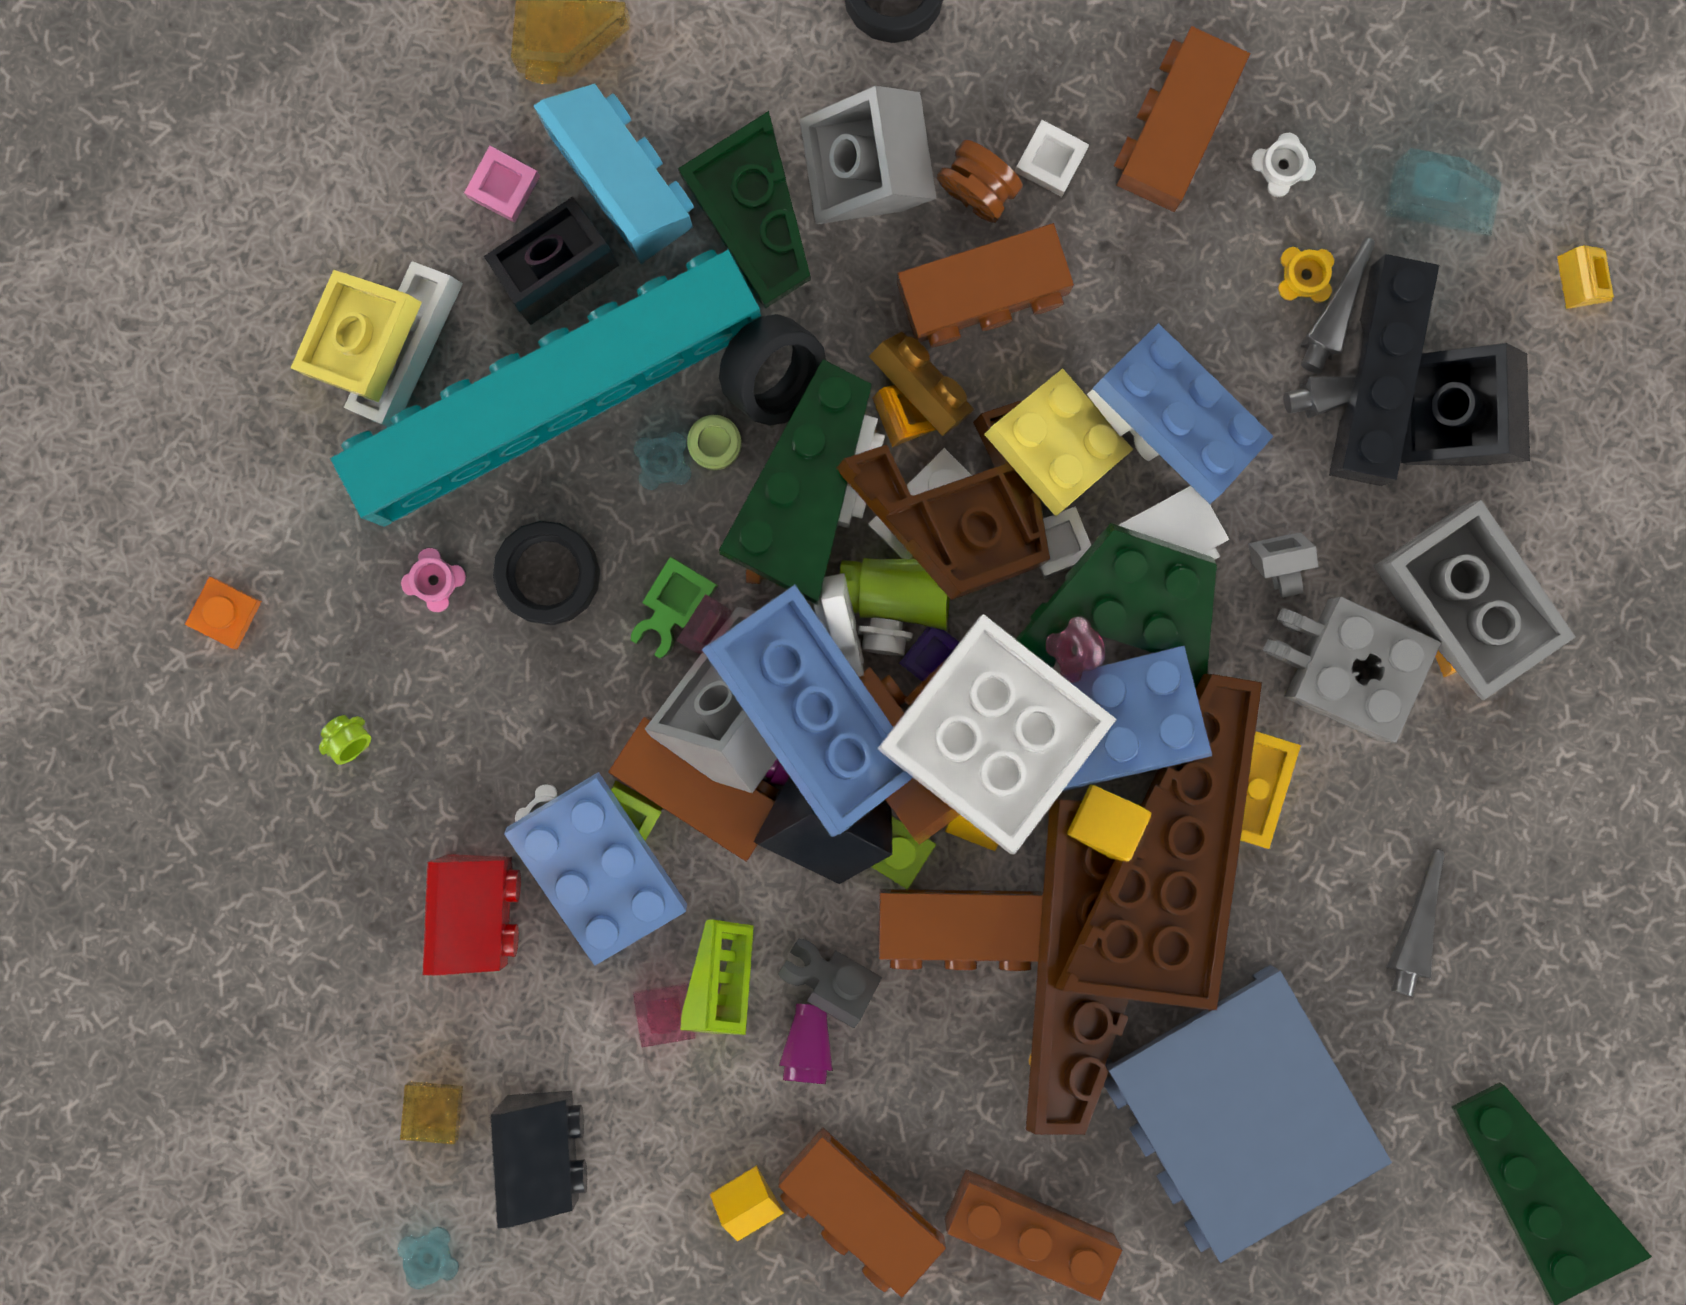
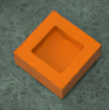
M209 576L185 625L232 649H238L262 601L215 577Z

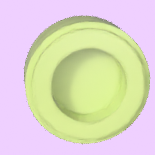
M708 415L700 418L692 425L687 437V446L690 455L697 464L706 469L720 470L730 466L738 458L742 441L738 428L731 420L720 415Z

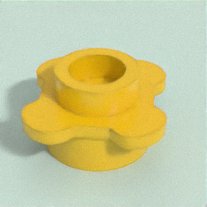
M1290 247L1282 253L1280 262L1284 266V278L1278 286V291L1285 300L1292 301L1296 297H1309L1316 303H1322L1331 296L1332 287L1329 281L1332 276L1334 257L1328 250L1300 251L1297 247ZM1308 270L1311 273V278L1308 280L1303 279L1302 271Z

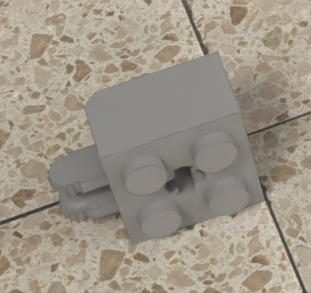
M1341 596L1328 599L1318 622L1289 609L1282 608L1277 620L1284 627L1311 637L1304 653L1293 649L1282 641H1273L1271 639L1267 640L1263 648L1265 653L1297 667L1284 697L1380 742L1396 743L1441 642ZM1366 660L1368 662L1367 668H1370L1369 677L1357 682L1354 677L1359 675V672H1352L1353 662Z

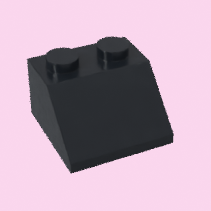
M1508 343L1422 353L1401 463L1405 465L1482 466L1530 461L1527 353Z
M572 1091L507 1095L490 1115L497 1229L511 1228L573 1211L579 1200V1193L587 1192L585 1159L576 1160L575 1139L583 1138L584 1136L582 1105H573Z

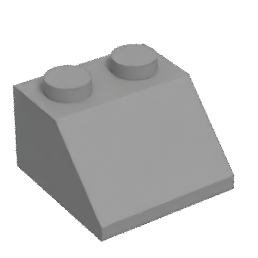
M873 86L800 119L816 224L903 212L937 199L920 92Z

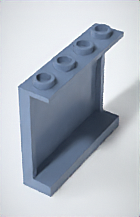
M1272 965L1253 974L1252 977L1255 981L1219 1001L1217 1010L1205 1009L1113 1063L1109 1058L1105 1064L1110 1074L1104 1083L1108 1094L1118 1110L1125 1105H1128L1138 1123L1131 1126L1129 1130L1145 1157L1155 1152L1165 1171L1156 1176L1172 1204L1174 1205L1183 1200L1193 1218L1184 1222L1200 1252L1211 1248L1220 1263L1392 1163L1282 972Z

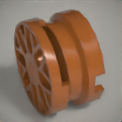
M963 140L955 151L956 160L951 165V168H942L937 174V180L950 196L960 200L966 208L968 205H971L973 213L979 218L990 223H996L1005 209L1003 206L1007 199H1014L1021 191L1023 184L1017 174L990 150L971 140Z

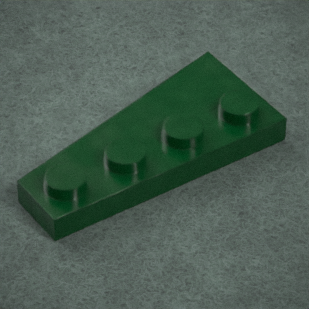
M824 359L822 360L720 546V555L787 590L796 585L806 600L818 605L848 482L841 476L837 466L845 458L856 453L871 392V383Z
M1499 1082L1451 1106L1544 1292L1553 1305H1558L1652 1257L1505 1085Z

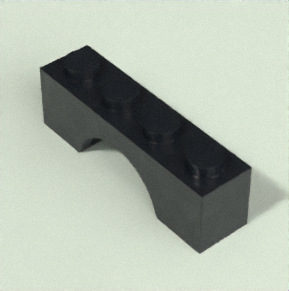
M1385 254L1370 267L1360 317L1363 336L1359 367L1348 405L1339 422L1329 476L1383 486L1397 480L1437 281L1438 264Z

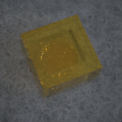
M413 1081L405 1084L400 1140L455 1144L459 1138L463 1086Z

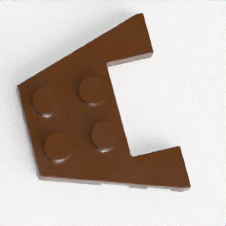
M1021 400L981 413L973 421L995 468L917 495H911L887 444L847 457L837 466L841 476L951 600L1039 568L1050 560L1040 498L1036 493H1033L1029 485L984 435L996 422L1020 404Z

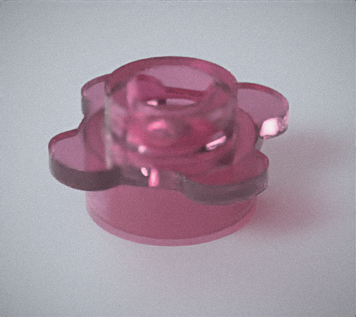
M1084 617L1072 618L1069 621L1068 628L1060 634L1054 633L1049 635L1046 640L1047 653L1055 656L1061 667L1060 675L1070 683L1080 681L1083 672L1094 670L1102 665L1105 660L1104 642L1099 633L1091 629L1090 622ZM1074 645H1077L1078 648L1077 655H1074L1072 652Z

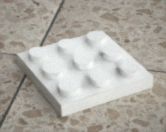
M983 614L974 623L877 749L1008 853L1015 854L1116 721V718Z

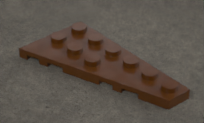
M1216 674L1202 675L1196 688V694L1212 756L1157 770L1141 804V807L1151 812L1149 822L1130 861L1125 862L1115 859L1055 986L1056 989L1065 992L1217 1010L1262 682Z
M1056 799L1049 808L1026 1130L1035 1135L1086 1134L1109 1072L1105 1064L1116 1035L1122 1036L1129 1018L1124 1015L1129 999L1065 992L1055 988L1115 859H1111L1067 835L1082 800Z

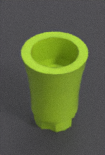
M863 558V562L841 561L840 574H845L853 612L859 613L860 618L891 619L947 631L950 598L916 559Z

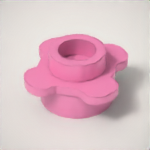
M427 548L419 553V561L412 566L409 574L403 576L401 587L407 595H416L424 600L430 611L442 612L448 608V598L454 589L464 585L466 573L461 566H451L442 560L438 550ZM432 575H436L439 579L436 585L429 583V578Z

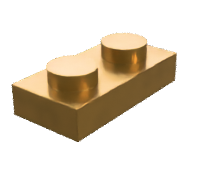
M902 331L883 341L869 355V358L942 436L958 426L975 410L966 401L967 396L963 388L952 378L943 376L929 361L930 355L926 348L915 338L907 337Z

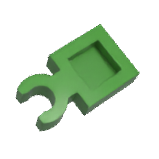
M670 557L642 602L655 612L651 619L643 620L635 626L631 634V641L639 644L646 632L656 630L661 635L662 641L660 647L656 650L655 656L658 658L666 657L674 646L673 630L675 626L679 625L685 630L691 631L719 585L675 558Z

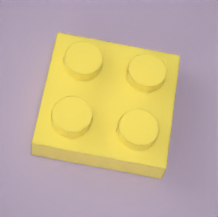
M333 269L291 365V369L379 403L422 302L409 294Z
M1063 368L996 422L984 434L1055 516L1060 514L1134 450L1122 436L1118 435L1099 409Z

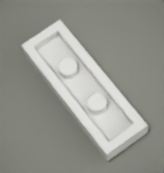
M411 261L398 291L411 295L421 301L422 304L379 403L350 393L344 406L345 409L387 428L392 426L390 419L406 408L463 283L448 274Z

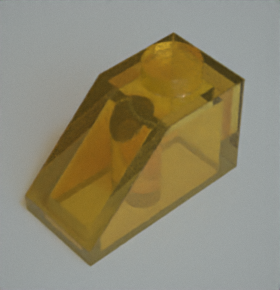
M516 0L511 59L518 73H525L527 80L541 84L556 83L558 76H574L629 30L630 16L626 3L605 0Z

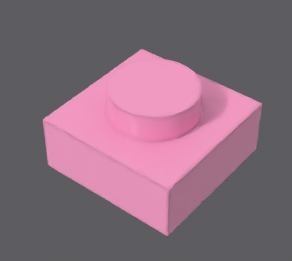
M489 146L464 194L472 201L515 223L540 175L537 170Z

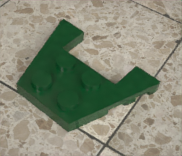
M1110 523L1066 574V581L1047 603L1043 602L1031 615V622L1016 640L1052 669L1071 627H1076L1152 653L1185 646L1196 690L1202 675L1207 674L1217 563L1211 556Z

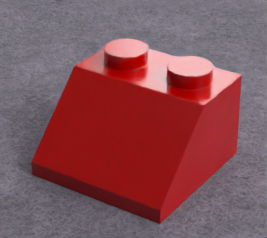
M447 854L427 862L423 975L438 976L500 971L508 965V957H516L519 928L518 924H509L510 902L519 901L521 872L520 870L512 869V857Z

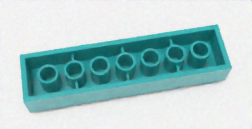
M729 249L718 255L715 250L706 251L691 259L685 265L688 271L669 281L666 276L654 278L637 289L638 297L621 306L615 301L602 305L587 316L589 323L571 332L567 327L557 329L538 341L540 348L522 358H520L518 353L505 356L489 367L491 374L472 384L469 379L458 381L440 392L439 395L442 400L423 410L420 405L408 407L391 417L392 426L373 435L371 431H365L344 441L341 444L343 451L331 457L330 460L360 517L385 527L726 348L730 340L743 326L761 317L760 308Z

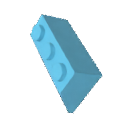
M591 84L542 99L534 105L548 135L640 264L693 228L688 214L694 208L691 200L676 180L670 185L666 184L656 170L663 165L660 157L645 137L637 142L625 126L632 120L614 93L605 98L595 84Z

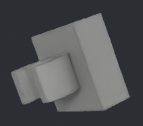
M1299 532L1248 543L1252 565L1264 578L1272 577L1274 590L1279 589L1282 598L1303 593L1300 571L1318 567L1316 546Z

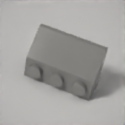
M736 607L711 642L756 611ZM702 652L645 728L652 738L711 780L753 793L777 759L704 652Z

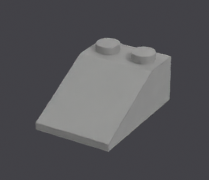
M1482 500L1461 505L1373 566L1402 609L1425 635L1441 642L1438 651L1481 700L1487 699L1576 637Z

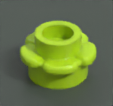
M341 715L331 720L321 731L320 735L323 740L319 745L320 753L330 756L338 765L354 760L371 742L370 734L363 727L365 720L359 716L349 719L346 715Z

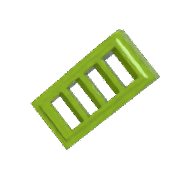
M714 919L706 920L683 1006L680 1030L712 1034L746 1035L753 925ZM722 939L733 940L731 950L721 949ZM720 961L727 962L725 972L720 971ZM718 984H721L720 992L718 994Z

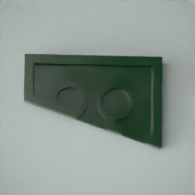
M768 111L678 168L680 176L726 248L729 249L735 262L765 308L811 280Z

